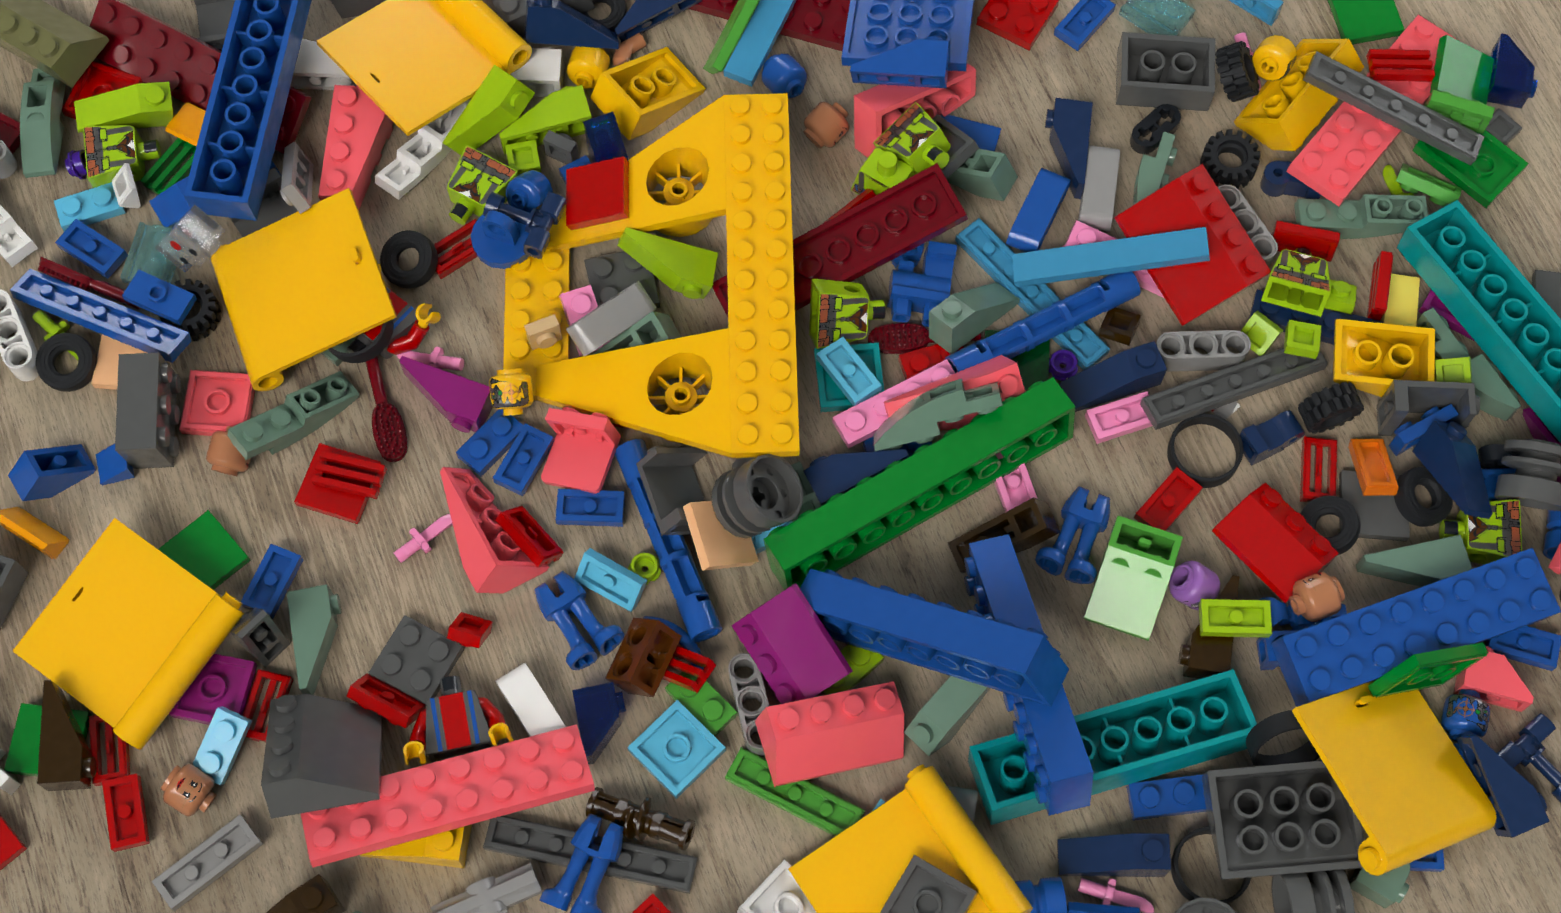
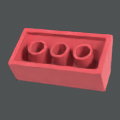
M894 681L769 706L755 720L774 787L900 760L904 757L905 713Z

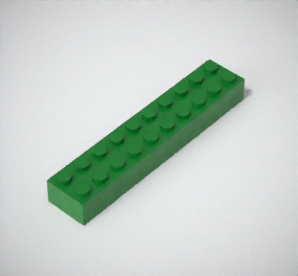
M1054 377L1044 382L1038 381L1032 384L1023 394L1005 399L1002 402L1003 405L999 406L995 411L988 414H978L966 426L948 431L941 440L932 445L921 446L907 459L889 464L882 473L873 478L866 477L862 479L855 488L844 494L838 493L832 496L826 504L816 510H807L791 524L773 529L764 538L771 570L784 590L795 583L800 588L810 569L821 572L829 569L837 572L996 482L997 478L1001 476L1003 478L1017 470L1020 465L1024 463L1026 465L1073 438L1075 405ZM1000 452L1003 458L998 459L995 454Z

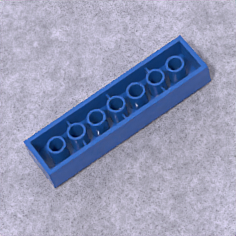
M235 0L184 192V197L195 214L257 221L312 0Z
M1009 534L969 543V557L964 558L968 576L964 577L968 595H974L977 604H974V611L992 621H997L1000 618L1011 622L1020 629L1027 630L1029 627L1044 632ZM1061 685L1051 707L1003 692L1006 709L1008 712L1013 711L1016 718L1013 721L1016 739L1018 742L1023 741L1026 751L1023 752L1028 773L1034 772L1037 780L1034 783V791L1038 803L1045 804L1048 816L1090 806L1094 772L1063 685Z
M1533 548L1282 636L1272 642L1271 647L1295 705L1298 707L1377 680L1414 654L1481 643L1560 613L1561 610Z
M810 569L800 587V590L827 632L836 641L1050 707L1069 671V668L1060 657V652L1053 648L1047 640L1048 636L1036 628L1020 629L1004 619L999 618L997 621H992L973 610H967L964 613L957 611L945 602L939 601L937 604L927 602L919 595L909 593L908 596L898 594L897 591L885 585H881L879 588L870 586L866 581L857 577L849 580L829 569H826L825 572Z

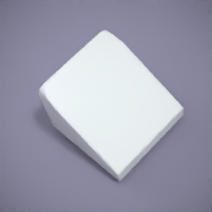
M124 163L112 180L119 207L140 208L141 204L129 163Z

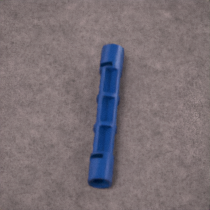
M1132 271L1110 274L1092 283L1091 286L1061 301L1058 300L1051 306L947 356L945 360H948L955 373L1000 355L1011 359L1025 351L1028 352L1034 349L1035 346L1063 332L1074 329L1075 326L1103 312H1107L1139 296L1141 293L1139 282Z
M643 439L627 441L618 446L615 452L622 474L638 507L643 525L647 529L660 561L661 569L665 573L677 602V608L691 642L697 643L708 640L723 630L722 625L709 598V594L705 590L693 561L692 553L688 549L683 535H661L636 465L647 455L648 448Z

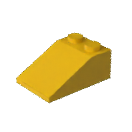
M664 47L601 72L590 99L628 140H632L651 132L703 94L706 88L668 47Z
M1345 319L1335 320L1333 382L1339 384L1351 382L1357 390L1383 397L1393 380L1434 381L1435 329Z
M472 824L359 856L465 868Z

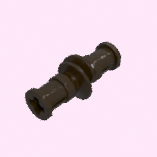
M596 787L586 807V817L589 814H593L623 826V835L627 839H633L636 836L637 841L643 842L648 835L657 840L662 839L676 844L678 849L683 851L688 848L695 830V821L692 819L684 821L669 816L666 812L652 810L650 797H646L640 806L634 804L631 800L620 799L606 794L602 788Z

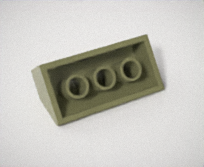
M0 0V46L71 88L109 41L107 36L42 0Z

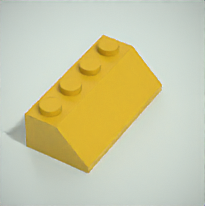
M1302 39L1295 47L1297 57L1289 73L1281 80L1267 81L1259 90L1258 95L1253 97L1234 120L1235 125L1271 150L1296 151L1303 145L1304 140L1320 124L1321 119L1339 99L1303 81L1311 59L1318 51L1360 73L1364 65L1350 39Z

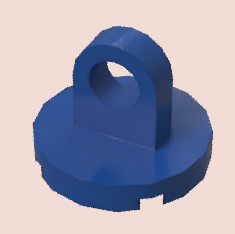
M488 211L486 216L481 215L473 225L471 233L473 250L481 262L493 268L506 269L511 268V265L518 262L520 264L529 257V255L524 253V243L529 234L525 232L526 225L514 221L501 212Z

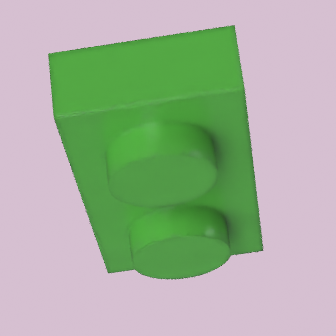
M1437 90L1432 91L1424 105L1482 134L1491 121L1495 107L1485 105L1477 100L1471 101L1454 96L1449 92Z
M1405 163L1402 164L1396 181L1401 183L1400 187L1413 194H1417L1418 191L1427 194L1432 202L1445 207L1447 204L1458 200L1461 196L1462 188Z
M685 672L679 674L693 681H696L698 678ZM705 681L698 693L671 682L665 687V691L675 701L678 700L714 736L719 734L737 716V711L707 681Z

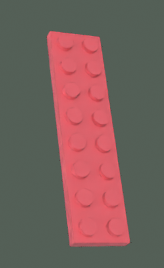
M1418 14L1389 49L1430 50L1431 56L1429 60H1432L1433 66L1431 70H1434L1439 39L1445 35L1453 36ZM1405 68V70H1422ZM1377 81L1422 105L1427 102L1431 94L1432 82ZM1344 101L1292 161L1286 172L1340 207L1402 130Z
M577 724L381 776L379 800L301 813V819L312 868L592 792L595 791V786Z

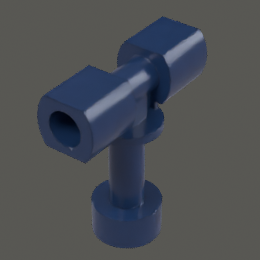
M491 192L486 201L483 216H486L488 211H497L509 216L516 222L526 225L525 232L529 234L524 243V253L531 257L542 259L550 242L549 231L553 224L558 225L566 207V199L556 193L548 192L541 209L533 208L531 213L505 204V196Z
M1540 713L1519 732L1520 737L1515 742L1510 741L1497 754L1513 768L1519 763L1524 767L1531 763L1555 787L1551 794L1561 803V773L1541 754L1546 749L1541 742L1556 727L1549 718Z

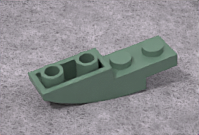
M38 68L33 69L31 82L24 83L21 99L20 147L25 178L56 174L65 128L60 121V114L66 84Z
M1163 132L1156 157L1143 154L1134 185L1133 205L1167 185L1170 175L1165 174L1164 171L1166 165L1173 166L1178 150L1172 147L1176 135Z
M1364 194L1360 200H1345L1340 207L1328 199H1297L1294 204L1296 224L1340 233V239L1370 238L1404 233L1408 226L1428 216L1426 196Z
M1434 308L1422 313L1417 321V327L1435 329V360L1470 357L1466 346L1456 339L1444 317L1438 315ZM1481 353L1471 359L1472 383L1475 385V395L1480 397V410L1507 421L1521 407L1518 397L1500 378L1496 366Z
M339 371L286 395L284 404L229 428L227 436L245 460L267 450L273 455L319 429L352 404L359 397V393L343 373Z
M961 378L938 386L912 399L892 414L874 433L875 452L880 450H898L903 444L914 441L919 444L932 441L935 436L940 435L939 422L941 421L953 423L963 419L964 415L975 412L978 414H988L995 411L997 407L1003 405L998 382L965 391Z

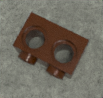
M633 617L605 679L628 694L654 697L682 636L659 620Z

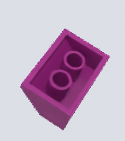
M796 583L731 625L781 704L813 698L853 672Z

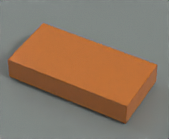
M1351 439L1348 448L1363 496L1396 495L1399 487L1384 440Z

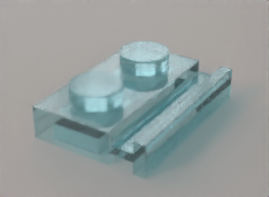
M1128 0L1120 8L1119 15L1149 34L1178 36L1193 18L1195 9L1181 0Z
M140 222L120 276L123 283L128 284L131 282L138 269L171 283L187 237L184 230L154 224L149 226L145 225L144 222ZM170 241L178 243L181 250L174 249L170 245Z

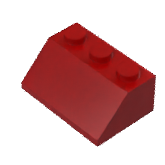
M1266 482L1244 498L1212 529V532L1284 603L1289 601L1290 596H1293V586L1297 580L1322 572L1339 554L1325 537L1312 528L1306 519L1286 503L1279 492L1271 488Z

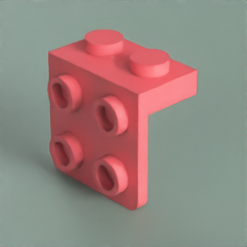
M563 407L562 410L549 408L545 420L557 434L541 474L542 481L547 485L578 489L593 494L599 493L604 485L621 434L610 422V418L604 414L593 412L591 415H587L569 407Z

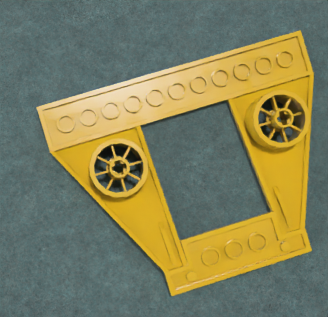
M788 93L723 95L628 160L629 218L570 230L566 226L565 207L558 225L553 224L549 231L550 242L542 259L529 256L524 262L520 264L518 262L511 265V268L505 269L503 370L523 368V373L531 376L533 401H540L560 408H573L587 415H591L593 412L601 413L609 417L611 423L659 436L667 441L686 444L730 458L758 457L765 454L780 457L799 456ZM677 176V178L671 179L670 181L666 180L667 178ZM681 176L690 177L691 179L688 181L685 178H681ZM699 182L703 184L701 190H694V187ZM657 184H660L664 187L663 191L653 190L657 186ZM656 201H666V202H665L664 204H661V203H658V202H656ZM726 215L727 329L569 359L570 335L566 331L569 325L559 295L570 291V248L620 238L626 227L642 232L657 230L668 236L685 237L694 235L706 228L713 218ZM555 314L560 325L562 339L551 347L532 350L524 325ZM683 377L693 378L696 381L691 385L683 382ZM679 378V382L672 385L666 382L669 379ZM704 384L708 388L709 393L707 395H697L696 391ZM659 386L666 390L665 396H652ZM653 405H667L668 408L661 412L656 410Z

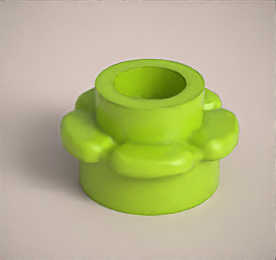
M649 553L637 554L628 566L630 571L647 579L646 585L650 581H656L661 574L659 559ZM644 566L648 567L646 572L642 571Z

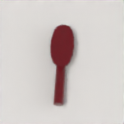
M40 257L38 271L90 292L91 288H94L100 294L135 309H140V307L123 299L124 289L104 281L94 280L51 260Z
M911 323L881 325L872 329L868 335V343L879 342L880 353L904 354L925 348L929 343H935L929 338V330L921 325ZM981 333L970 341L981 340Z
M376 356L365 362L376 404L372 412L373 437L381 456L386 461L398 462L407 453L406 429L397 408L388 401L378 357Z

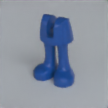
M1078 486L1070 495L1061 510L1064 522L1052 548L1043 547L1039 549L1035 561L1046 572L1055 576L1060 575L1071 542L1077 529L1080 528L1082 529L1075 554L1064 576L1066 580L1073 583L1091 584L1097 576V570L1089 562V557L1097 534L1104 532L1107 528L1110 514V497L1099 494L1096 503L1094 502L1091 509H1087L1086 498L1090 490Z
M561 571L553 578L562 595L556 597L545 582L536 587L534 591L547 621H555L569 643L571 651L567 654L566 663L572 670H580L595 663L598 656L573 623L569 615L571 612L575 614L587 630L602 656L613 651L621 643L625 635L621 627L617 625L604 627L595 618L586 604V591L567 573Z
M589 814L570 842L575 848L561 880L553 888L545 889L539 901L568 912L575 885L587 860L591 856L593 859L589 872L570 913H603L597 906V894L610 862L618 861L622 847L624 827L611 822L602 838L601 845L597 846L594 842L598 836L602 818Z

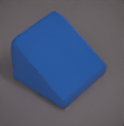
M115 444L96 454L100 484L102 486L135 478L133 467L115 451Z

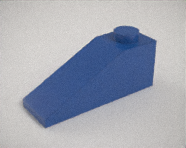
M935 36L916 39L852 64L850 67L853 83L947 89L950 61L949 41H944L942 38Z

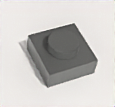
M550 130L547 132L543 139L547 156L564 164H569L579 159L577 143L573 138L564 133L557 134Z

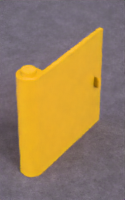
M386 0L316 40L317 45L407 136L472 98L494 65L511 74L525 65L532 54L531 46L483 0Z
M349 188L311 205V208L301 214L298 211L230 244L219 246L210 258L251 385L256 391H269L277 388L284 382L282 370L397 318L352 191Z
M114 518L19 641L13 652L114 728L113 732L131 746L142 750L244 615V612L239 609L243 603L227 592L221 596L125 524Z
M1372 681L1300 705L1291 711L1369 836L1358 848V859L1361 866L1369 874L1379 876L1492 829L1497 817L1489 798L1419 690L1376 698L1372 696L1368 685L1374 682Z
M924 764L917 766L907 774L908 781L905 784V790L788 868L817 913H880L914 855L977 891L978 895L967 913H1030L1033 910L1027 898L935 767L929 766L926 768Z

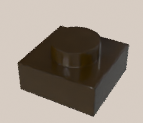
M1115 307L1107 312L1100 327L1099 336L1130 346L1139 326L1141 315Z

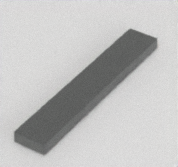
M1318 51L1312 57L1303 81L1468 165H1471L1476 160L1484 139L1483 135Z
M1284 348L1144 397L1140 405L1154 429L1157 430L1319 372L1326 368L1328 362L1320 350L1317 358L1312 359L1284 353Z
M500 816L490 819L483 848L487 851L567 868L575 848L570 842L576 831ZM597 836L594 844L600 846L603 837ZM622 841L618 861L610 862L604 876L690 894L698 859L690 855ZM589 857L582 871L589 872L593 857Z

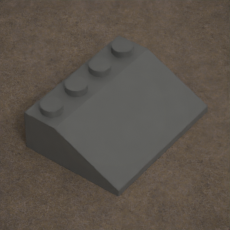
M306 693L284 695L277 699H271L261 786L271 819L379 800L383 716L372 710L364 709L358 704Z
M1323 761L1209 770L1202 775L1206 812L1221 880L1363 868L1358 859V848L1364 841L1362 825Z

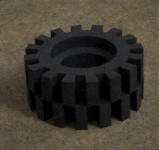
M1240 41L1217 49L1215 54L1217 57L1215 59L1218 66L1217 72L1220 74V82L1224 86L1223 90L1227 93L1228 99H1231V102H1236L1258 95L1260 84L1257 80H1259V77L1256 74L1252 55H1250V50L1246 47V43Z
M1227 129L1225 136L1221 130L1216 133L1215 137L1212 135L1209 138L1202 153L1200 164L1204 165L1217 187L1220 183L1232 185L1239 189L1240 184L1244 188L1248 185L1249 181H1252L1260 163L1261 153L1257 151L1259 146L1256 142L1250 144L1252 140L1250 135H1247L1244 139L1241 137L1242 131L1238 130L1237 134L1233 135V129ZM1221 153H1232L1241 159L1242 164L1236 168L1227 167L1219 161L1218 156Z
M185 279V285H182L180 280L174 282L177 287L195 294L196 301L201 304V310L193 318L184 319L181 325L159 316L160 320L189 332L193 341H199L198 335L201 333L204 338L208 337L207 329L210 328L212 331H215L217 326L214 321L220 322L221 320L219 314L221 307L214 293L207 284L203 285L202 281L197 279L195 284L191 279Z
M1342 382L1340 385L1337 383L1332 385L1331 388L1325 387L1321 392L1311 394L1312 397H1306L1303 400L1304 402L1298 405V410L1308 432H1312V434H1316L1318 431L1322 433L1327 429H1335V426L1338 425L1342 426L1346 421H1352L1355 419L1354 416H1359L1361 411H1364V405L1354 384L1351 382Z

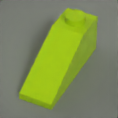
M494 65L442 143L459 155H462L467 145L474 149L479 148L516 121L535 92Z
M169 82L134 84L74 101L78 133L83 132L84 126L131 125L135 128L167 126L173 118Z
M566 86L559 91L550 93L499 133L504 155L506 154L505 145L536 140L537 146L544 145L543 139L549 130L557 134L564 133L570 137L594 132L592 116L583 86Z
M625 228L618 241V246L673 291L680 292L683 296L690 299L705 298L713 285L718 252L635 229Z

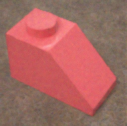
M1485 646L1489 652L1486 657L1456 676L1453 694H1459V690L1462 689L1478 692L1480 698L1489 704L1519 712L1524 711L1533 704V695L1505 655L1494 653V650L1490 647Z

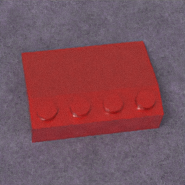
M1203 164L1181 175L1114 217L1126 238L1206 227L1210 261L1147 269L1182 326L1251 287L1271 273V270Z

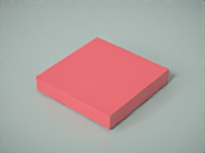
M190 370L179 427L180 432L188 435L212 436L216 431L226 432L227 426L233 427L249 420L255 390L251 385L248 374Z

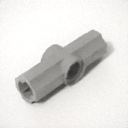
M531 863L500 877L492 876L481 879L468 886L466 892L432 906L431 910L432 913H507L508 908L537 896L543 891Z

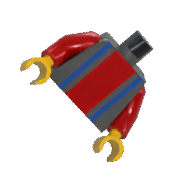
M387 288L397 318L393 319L394 330L392 338L379 355L388 359L393 355L417 349L430 329L429 324H435L440 321L441 316L439 312H431L428 317L432 304L423 303L417 309H414ZM383 324L356 336L357 338L347 347V350L353 353L368 347L378 337Z
M448 676L440 679L442 696L428 699L426 709L419 713L412 729L409 743L403 747L405 765H409V761L414 757H419L420 764L423 765L426 763L425 749L430 761L437 762L497 746L498 741L507 738L509 742L514 740L505 722L504 715L488 698L478 697L475 690L462 692L460 677Z

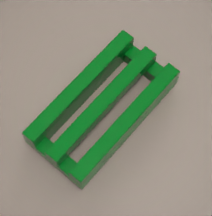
M177 138L140 180L143 186L159 195L175 183L188 177L196 146ZM192 153L193 155L180 169V165ZM170 176H174L168 182V184L163 189H161L163 184L170 178Z

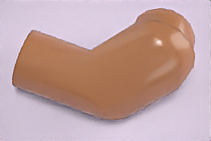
M640 33L619 44V49H615L612 58L614 66L631 61L629 58L633 53L646 47V42Z

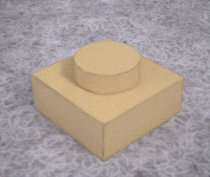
M555 314L524 325L532 350L551 347L562 339L560 325Z

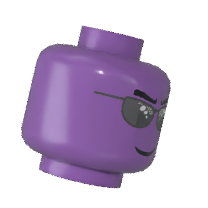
M1191 560L1182 563L1172 571L1169 580V590L1177 601L1191 609L1199 610L1201 599L1217 598L1220 591V580L1214 571L1200 562Z

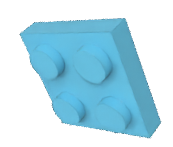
M678 700L627 747L628 751L676 799L726 751V747Z

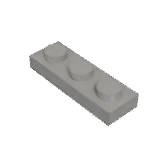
M294 141L284 148L280 193L284 201L289 206L294 205L301 214L311 208L314 164Z
M240 814L151 882L173 911H176L262 846L263 843Z

